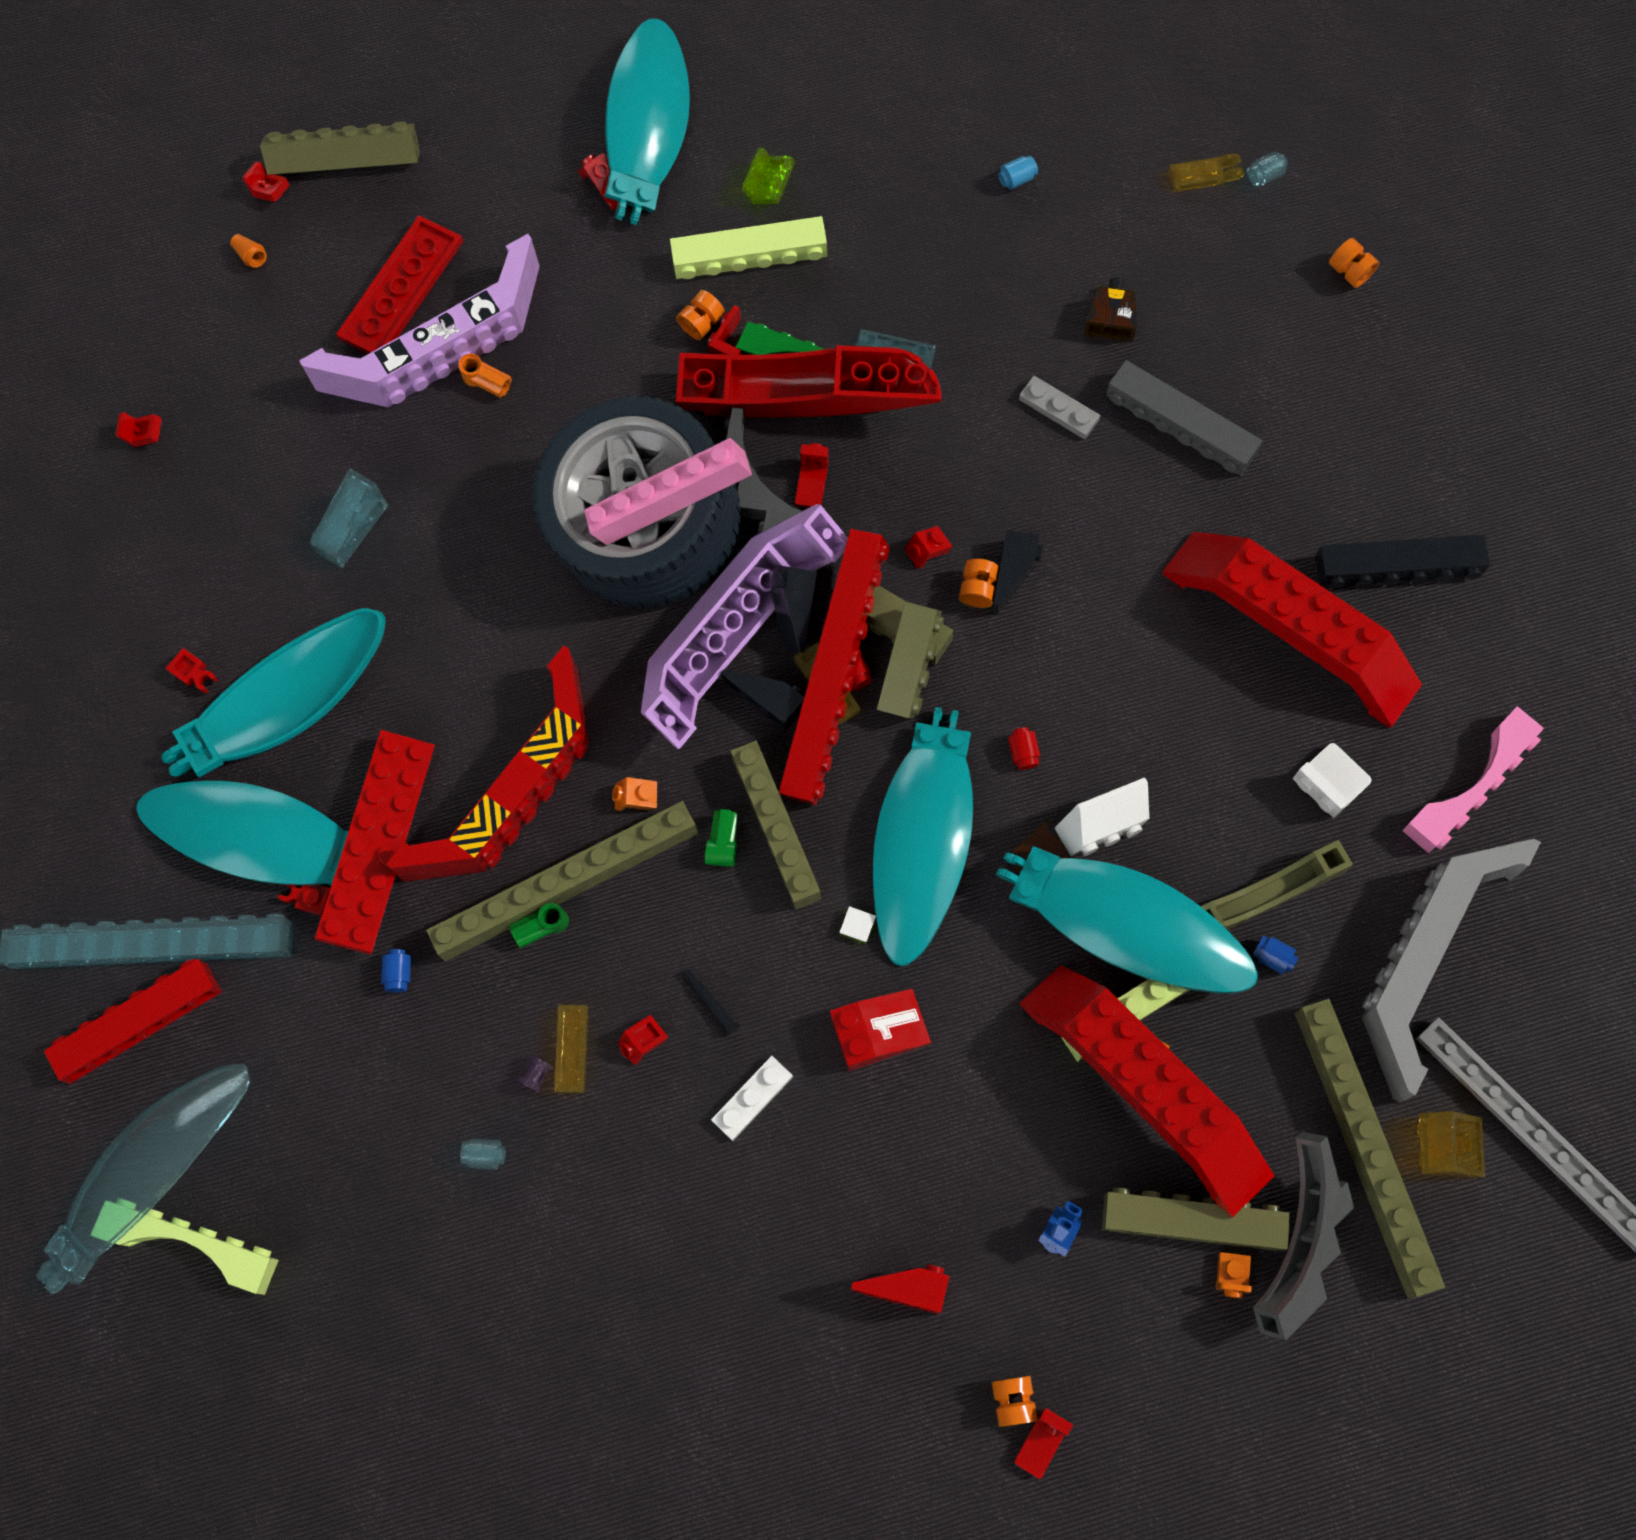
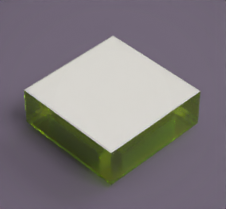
M849 907L840 930V935L867 944L876 916Z

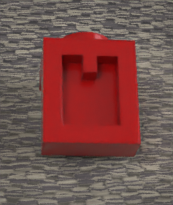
M649 1015L625 1030L618 1045L622 1055L629 1059L633 1065H636L644 1055L663 1044L668 1036L655 1019Z

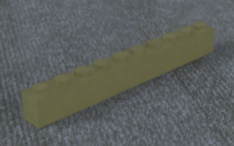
M681 801L426 931L438 956L446 962L509 930V925L538 912L545 904L555 903L558 905L697 835L696 825L684 802Z
M1330 999L1302 1007L1295 1013V1016L1407 1298L1419 1297L1445 1288Z

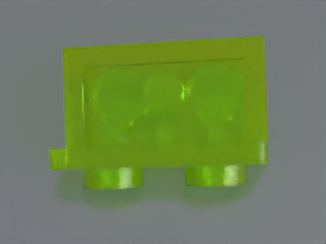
M759 147L742 186L743 191L753 204H779L795 161L791 156H769L764 147Z

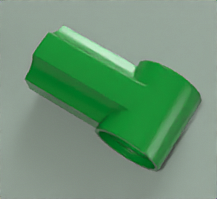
M725 809L714 810L711 837L707 840L705 864L734 867L737 847L735 837L738 813Z
M548 903L542 906L538 912L509 926L519 948H523L552 933L564 931L569 924V917L566 911L559 905ZM554 912H559L558 921L555 924H548V917Z

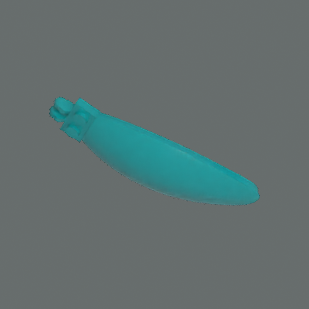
M649 19L643 22L626 43L614 68L606 103L605 138L610 173L604 197L618 201L615 218L622 220L625 215L626 204L633 206L630 223L637 225L641 210L653 213L655 210L659 185L667 176L680 151L689 117L690 93L684 57L675 34L665 22L659 19Z
M369 608L357 609L346 613L294 639L252 667L227 688L198 719L196 718L172 731L179 744L163 752L161 758L167 764L177 761L169 767L170 775L175 777L182 775L192 767L200 778L223 765L225 761L245 758L274 748L315 724L346 695L371 661L385 631L386 621L384 614Z
M935 707L932 725L916 722L911 750L893 777L877 824L873 854V894L876 921L883 949L889 959L898 966H905L921 956L931 943L953 901L968 855L973 821V795L966 757L971 732L956 729L959 713L956 710H952L950 714L949 728L939 726V721L942 718V708Z
M193 781L165 785L147 792L139 799L136 806L138 816L143 824L154 835L183 855L207 867L232 876L272 884H327L331 886L349 832L341 829L336 823L316 809L293 797L268 788L239 782Z
M1034 846L1027 860L1008 852L1005 854L1003 859L1009 864L1023 868L1019 876L1001 868L996 873L998 877L1015 884L1009 896L1010 900L1035 911L1038 910L1051 925L1075 944L1097 958L1131 974L1174 987L1217 994L1242 992L1252 988L1257 982V971L1251 957L1223 925L1181 892L1146 874L1101 861L1074 858L1060 859L1059 856Z

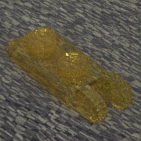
M1233 153L1226 154L1221 158L1215 157L1170 165L1169 173L1174 191L1179 192L1222 185L1224 182L1239 180L1243 177L1244 170L1242 167L1234 168L1233 166L1241 162L1240 155Z

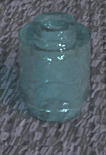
M1274 151L1252 162L1251 166L1247 169L1249 180L1254 186H1264L1285 175L1288 163L1283 154Z
M471 1138L470 1141H463L460 1153L461 1165H467L468 1168L497 1170L499 1164H504L506 1149L505 1146H501L500 1140Z

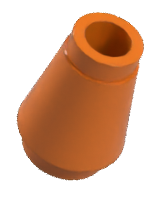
M240 234L232 237L230 245L245 265L257 268L264 264L267 254L261 244Z

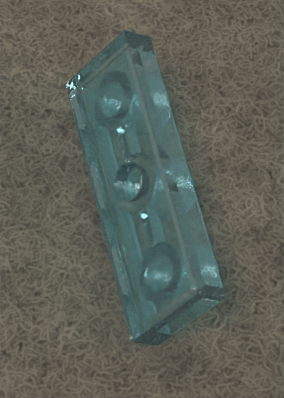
M861 329L856 346L891 347L909 351L922 358V362L930 370L936 353V346L865 329Z

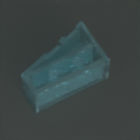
M351 468L348 469L309 542L317 554L341 568L344 567L388 507L376 483Z

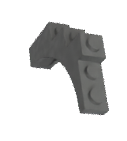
M732 407L731 417H726L724 431L727 433L726 440L731 438L745 451L743 442L745 424L743 409ZM747 457L752 475L735 483L740 499L741 512L739 515L741 518L759 520V535L802 511L791 507L775 496L760 481Z
M1303 1131L1295 1137L1300 1167L1299 1207L1295 1229L1288 1252L1277 1276L1267 1292L1253 1307L1260 1333L1284 1341L1327 1300L1320 1273L1341 1253L1334 1227L1354 1209L1348 1182L1338 1180L1327 1136Z

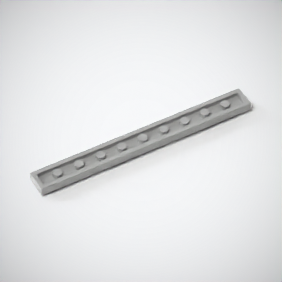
M1439 1017L1436 1018L1416 1040L1636 1252V1207Z

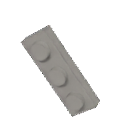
M1036 376L1032 377L1019 395L1020 401L1083 439L1087 438L1100 419L1098 413Z

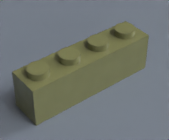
M881 586L875 587L873 594L875 598L874 609L872 613H868L866 623L872 632L880 636L884 634L894 644L906 601ZM944 624L941 632L936 633L933 643L937 644L934 659L929 660L933 665L937 664L953 640L954 630Z
M905 602L877 710L906 718H914L915 714H919L922 706V698L919 697L921 688L926 687L930 674L929 671H926L928 662L934 659L937 644L933 643L936 633L941 632L944 623V617H941L942 611Z

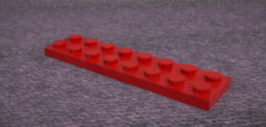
M384 730L380 731L317 929L316 941L372 955L396 876L386 863L402 843H406L435 748L434 744Z

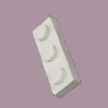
M771 1056L711 1119L712 1122L734 1141L793 1078V1075Z

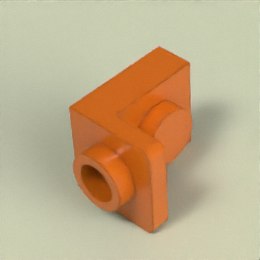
M1220 1252L1218 1254L1216 1290L1224 1291L1225 1297L1243 1299V1293H1251L1252 1286H1249L1251 1256Z

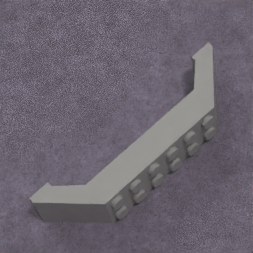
M1530 839L1452 857L1445 864L1440 863L1436 870H1432L1424 883L1428 888L1423 895L1420 894L1412 907L1416 912L1411 919L1407 918L1400 930V934L1403 937L1398 944L1395 943L1387 956L1391 961L1386 968H1382L1375 979V983L1378 986L1373 993L1370 992L1362 1005V1008L1366 1009L1362 1020L1395 1101L1401 1103L1415 1096L1428 1071V1068L1421 1065L1409 1023L1479 884L1503 877L1509 880L1515 878L1529 867L1541 843L1540 841Z

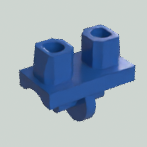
M1070 1201L1066 1202L1063 1209L1056 1206L1038 1241L1049 1252L1060 1253L1065 1257L1082 1224L1079 1217L1083 1210Z

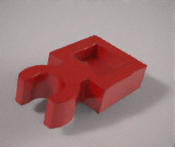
M184 648L165 668L189 687L194 682L195 686L203 693H208V690L203 686V682L206 679H212L214 682L218 681L212 672L204 670L207 667L204 662Z
M284 885L291 888V893L288 896L278 895V899L286 904L297 901L294 907L297 910L322 916L330 892L329 887L302 885L300 889L297 885Z

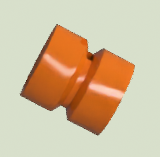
M1350 238L1334 252L1329 260V264L1338 273H1345L1344 279L1354 288H1358L1373 275L1380 262L1369 252L1363 253L1364 247L1354 238Z
M700 290L690 301L691 306L686 305L676 316L680 327L696 340H701L711 329L710 325H715L725 314L721 303L705 290Z
M985 559L967 560L963 572V579L965 581L961 583L959 600L971 607H991L996 590L994 586L997 584L1000 567L994 562Z
M1031 1376L991 1382L994 1400L1000 1402V1406L996 1408L999 1427L1038 1421L1036 1404L1030 1400V1396L1034 1393ZM1019 1393L1020 1402L1009 1403V1394Z

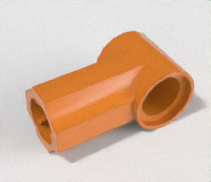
M470 353L460 358L458 362L459 370L467 385L478 386L499 398L506 395L512 381L511 376L482 362L476 354ZM470 368H477L474 372H467Z

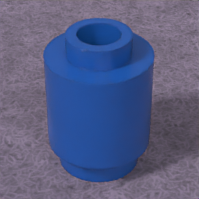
M1264 935L1253 954L1254 957L1259 959L1258 962L1282 975L1285 970L1291 972L1299 958L1294 955L1295 948L1272 936L1269 939Z
M402 949L388 950V954L382 956L381 984L384 985V991L386 992L407 991V985L410 984L411 956L405 954V950Z

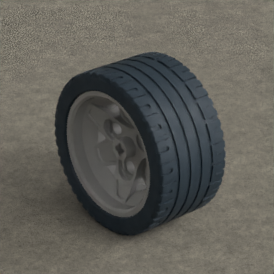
M624 396L619 397V399H608L607 402L603 403L602 401L595 404L596 406L594 407L590 406L584 409L583 413L579 412L574 416L573 420L567 421L564 424L565 427L560 428L555 433V438L552 437L548 443V448L544 449L543 457L539 459L537 465L538 470L535 471V481H533L532 486L534 491L532 493L533 513L536 515V524L539 526L538 529L544 537L543 539L586 589L607 602L612 601L613 604L624 605L629 608L633 606L636 608H655L657 605L661 607L668 605L670 602H678L681 598L685 599L690 596V593L700 590L702 585L705 586L710 581L709 579L719 572L718 569L723 567L726 562L725 559L729 558L732 552L731 548L735 545V537L738 536V525L741 518L739 515L741 512L740 499L736 484L730 485L623 537L628 538L631 547L618 546L612 543L605 545L590 534L584 509L715 445L705 428L691 414L685 412L679 406L675 407L673 403L664 402L662 399H652L647 396H643V398L639 396H631V398ZM643 459H652L646 466L642 462ZM636 476L634 481L627 482L630 477ZM675 521L672 527L659 537L660 524L669 525Z

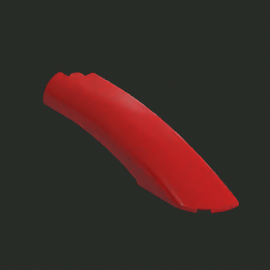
M836 345V348L785 354H679L676 405L684 409V411H704L705 416L731 417L732 407L743 409L744 417L836 416L895 410L941 402V388L934 371L930 370L919 356L899 348Z

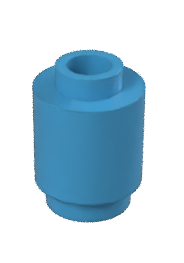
M1021 156L1000 167L999 180L1003 187L1012 190L1033 180L1034 176L1038 174V167L1032 156Z

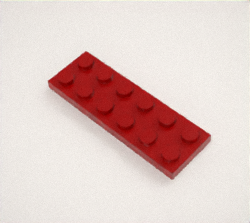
M418 215L337 332L338 339L366 354H370L398 338L464 242L462 236Z

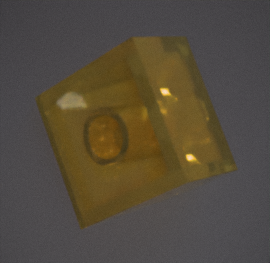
M1454 1111L1419 1113L1417 1129L1420 1136L1421 1152L1419 1154V1163L1422 1167V1174L1443 1177L1485 1178L1482 1118Z

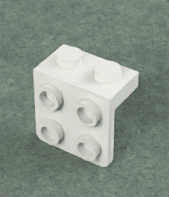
M1330 743L1310 763L1307 762L1293 778L1298 786L1308 793L1318 803L1320 808L1329 813L1333 818L1371 783V777L1334 743Z

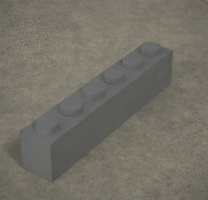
M1127 360L1109 383L1106 396L1114 404L1124 406L1140 419H1146L1154 424L1159 431L1167 432L1176 437L1181 444L1198 450L1203 457L1215 460L1223 465L1228 472L1242 476L1259 451L1263 440Z

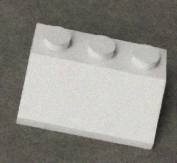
M1142 778L1077 804L1055 827L1069 855L1073 857L1082 853L1083 856H1087L1095 852L1098 846L1102 844L1105 847H1109L1117 843L1121 836L1126 835L1130 838L1143 830L1141 826L1149 819L1147 780Z

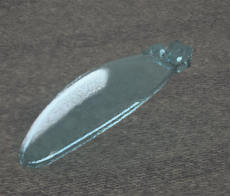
M244 1064L222 1066L181 1085L143 1111L111 1142L83 1182L69 1211L65 1225H60L44 1249L51 1260L42 1264L37 1273V1278L43 1284L46 1283L45 1288L50 1294L61 1291L68 1281L72 1284L80 1285L96 1262V1258L106 1252L136 1225L184 1174L243 1098L250 1083L247 1066Z

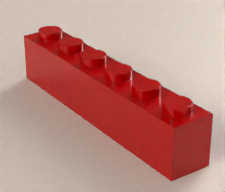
M198 958L184 962L176 972L157 978L151 987L132 993L126 1002L107 1008L101 1017L94 1021L90 1020L78 1026L77 1031L69 1036H62L51 1043L52 1046L44 1050V1053L58 1080L68 1084L75 1082L222 993L207 963Z

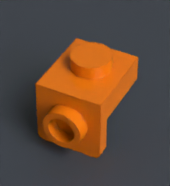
M626 777L616 783L612 792L615 810L621 811L626 807L649 811L655 810L657 808V781Z

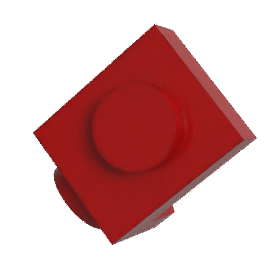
M255 162L242 177L253 197L276 202L290 185L285 177L274 174L267 175L260 162Z
M125 412L120 413L116 437L134 447L156 443L160 435L162 418L155 414L134 418Z
M936 526L916 532L904 547V551L915 567L919 569L929 559L948 553L953 546L941 529Z

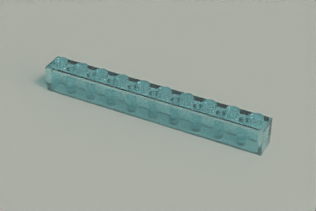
M267 914L266 918L240 915L238 919L228 920L224 916H212L210 921H200L199 918L194 917L182 918V922H172L170 919H154V923H144L141 920H127L126 924L115 925L116 923L111 921H100L97 926H87L88 924L81 922L70 923L69 927H59L57 924H42L41 928H31L28 925H14L13 929L2 930L0 964L10 969L181 962L191 959L196 960L197 958L203 961L292 957L293 923L285 918L283 914Z

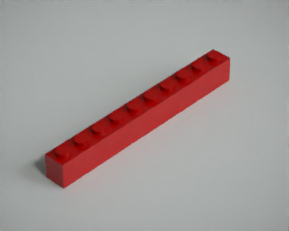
M850 529L779 789V794L786 799L817 805L818 799L823 797L825 783H823L825 772H829L832 764L831 749L833 745L837 744L839 739L838 723L840 719L844 718L847 704L844 702L847 692H850L853 687L854 677L851 676L853 667L857 666L860 661V642L867 635V616L874 609V590L881 583L882 561H886L889 553V546L880 534Z

